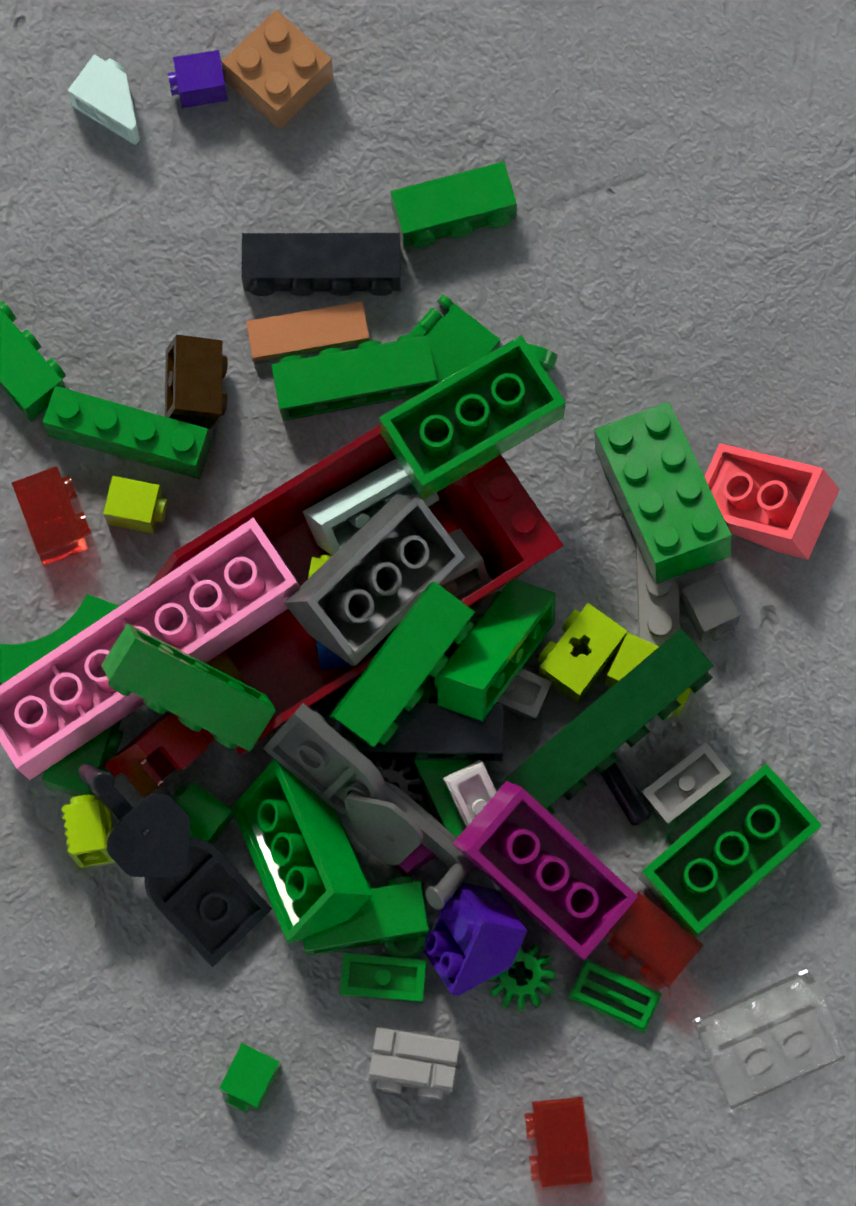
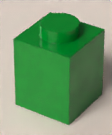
M241 1043L219 1087V1090L227 1095L224 1102L244 1113L248 1112L249 1107L259 1111L282 1066L280 1061Z

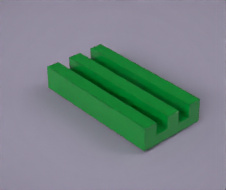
M585 959L568 998L645 1033L662 994ZM591 972L650 999V1001L645 1006L587 979L588 973ZM582 987L643 1014L641 1020L580 993Z

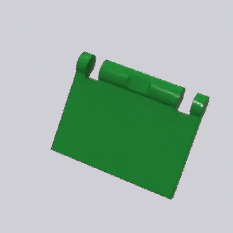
M443 294L437 302L442 308L449 311L445 317L436 309L431 308L410 332L420 334V336L429 335L437 383L491 353L501 340Z

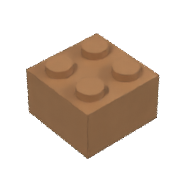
M277 9L221 61L225 81L279 130L333 79L332 59Z

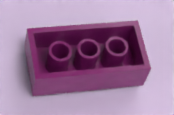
M508 781L503 784L452 843L455 848L565 949L583 960L587 958L638 898L634 891L522 787Z

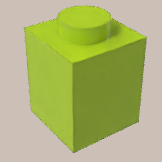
M112 476L103 515L107 525L154 534L157 522H164L168 500L163 499L160 485Z

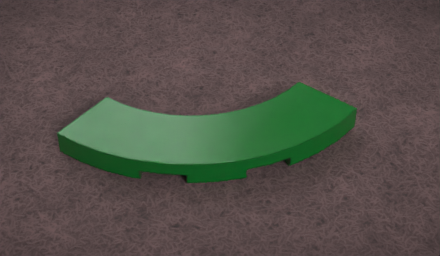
M86 594L73 616L54 632L26 643L0 644V685L119 606Z

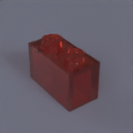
M55 466L12 482L43 566L89 549L84 536L92 533L84 512L76 514L71 500L78 498L70 475L62 478L58 467Z
M638 892V898L605 935L610 939L607 945L622 959L627 960L630 956L640 964L642 968L639 972L654 986L659 987L661 984H664L669 989L704 945L643 894Z
M583 1097L532 1102V1112L524 1113L527 1139L535 1138L536 1155L529 1156L531 1181H539L540 1190L591 1185L593 1181Z

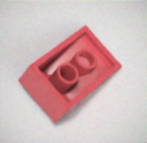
M719 443L704 476L730 533L772 551L806 560L810 558L840 490L824 468Z

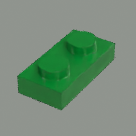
M343 953L339 995L342 997L423 1004L427 960Z

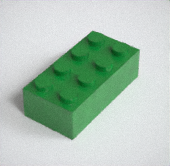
M520 335L379 417L380 433L424 500L563 419L566 402L524 337Z
M669 401L594 429L596 454L655 584L731 557L732 535Z
M766 763L641 871L639 880L695 941L818 833L822 824Z

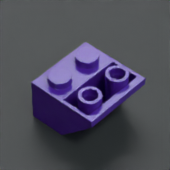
M463 882L457 892L445 903L444 908L441 909V914L434 930L426 938L424 953L452 995L459 996L511 968L527 930L499 890Z

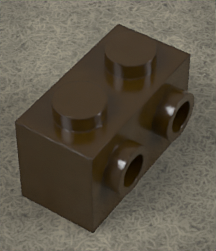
M175 335L166 349L165 417L211 429L219 417L224 416L227 408V393L222 392V379L225 378L227 373L228 358L226 355H222L223 340Z

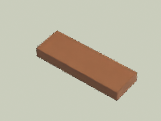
M363 301L246 321L253 362L323 351L329 348L352 346L370 341Z

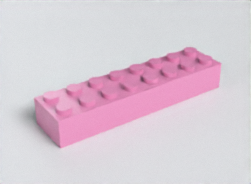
M254 518L250 519L0 685V743L17 770L28 780L33 779L145 704L143 702L144 698L132 692L130 696H125L112 689L108 685L109 680L101 666L127 623L207 663L288 609L284 602L300 586Z

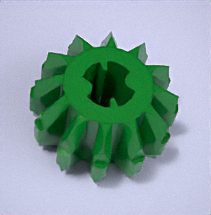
M522 942L512 967L487 980L488 982H499V984L489 990L490 997H497L503 992L506 994L501 1002L502 1008L507 1009L513 998L517 999V1011L523 1013L525 1011V999L527 998L533 1007L538 1008L541 1006V1001L536 991L544 996L552 994V988L541 982L552 981L556 978L555 971L541 970L548 966L552 959L550 955H545L536 960L535 957L540 948L536 943L531 946L527 954L523 953L524 944ZM516 967H524V973L531 975L532 980L526 978L525 985L518 986L516 979L509 978L508 974L509 972L514 974Z

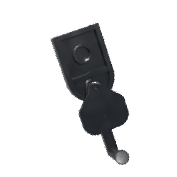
M92 764L80 766L78 771L79 778L119 820L106 837L107 853L127 875L131 877H144L145 890L152 904L210 966L214 967L272 908L215 846L201 838L190 836V818L170 796L159 792L151 793L145 796L133 808L114 787L115 779L111 773L102 771Z

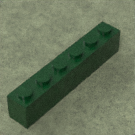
M680 628L496 785V792L506 781L522 787L543 808L553 815L555 813V810L551 807L553 803L562 796L568 801L571 800L587 786L582 780L593 769L601 774L619 759L614 754V751L625 742L632 748L650 732L645 725L658 715L663 721L678 709L681 703L677 698L688 688L695 694L712 680L713 677L708 671L714 665L686 632Z

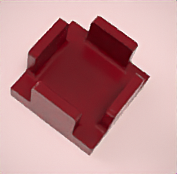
M168 711L104 765L114 777L123 773L139 794L145 797L159 789L164 784L163 779L173 770L181 771L206 751L209 744L214 741V737L204 728H201L199 732L188 728L179 721L178 715Z

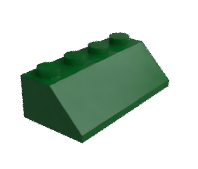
M274 759L234 803L231 809L286 941L294 943L348 921L368 901L372 893L335 809L324 802Z

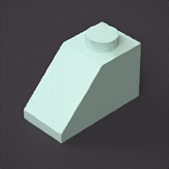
M94 54L67 90L72 107L136 145L140 137L126 70L116 61L109 58L104 61Z

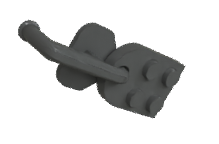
M304 703L263 747L266 752L324 802L338 812L349 816L357 840L381 861L391 865L400 864L421 843L443 861L450 870L435 887L431 886L426 890L427 901L434 909L440 910L444 908L445 903L457 892L472 872L475 865L452 845L457 838L400 788L384 781L375 765L359 752L350 740L343 738L326 723L319 713L312 711Z

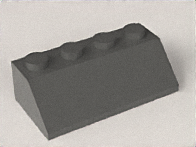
M419 494L394 496L303 583L284 604L311 637L349 664L357 665L403 619L427 585L434 581L439 584L465 556Z

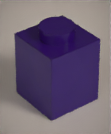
M219 50L173 57L175 71L168 72L172 96L179 95L182 108L228 101Z

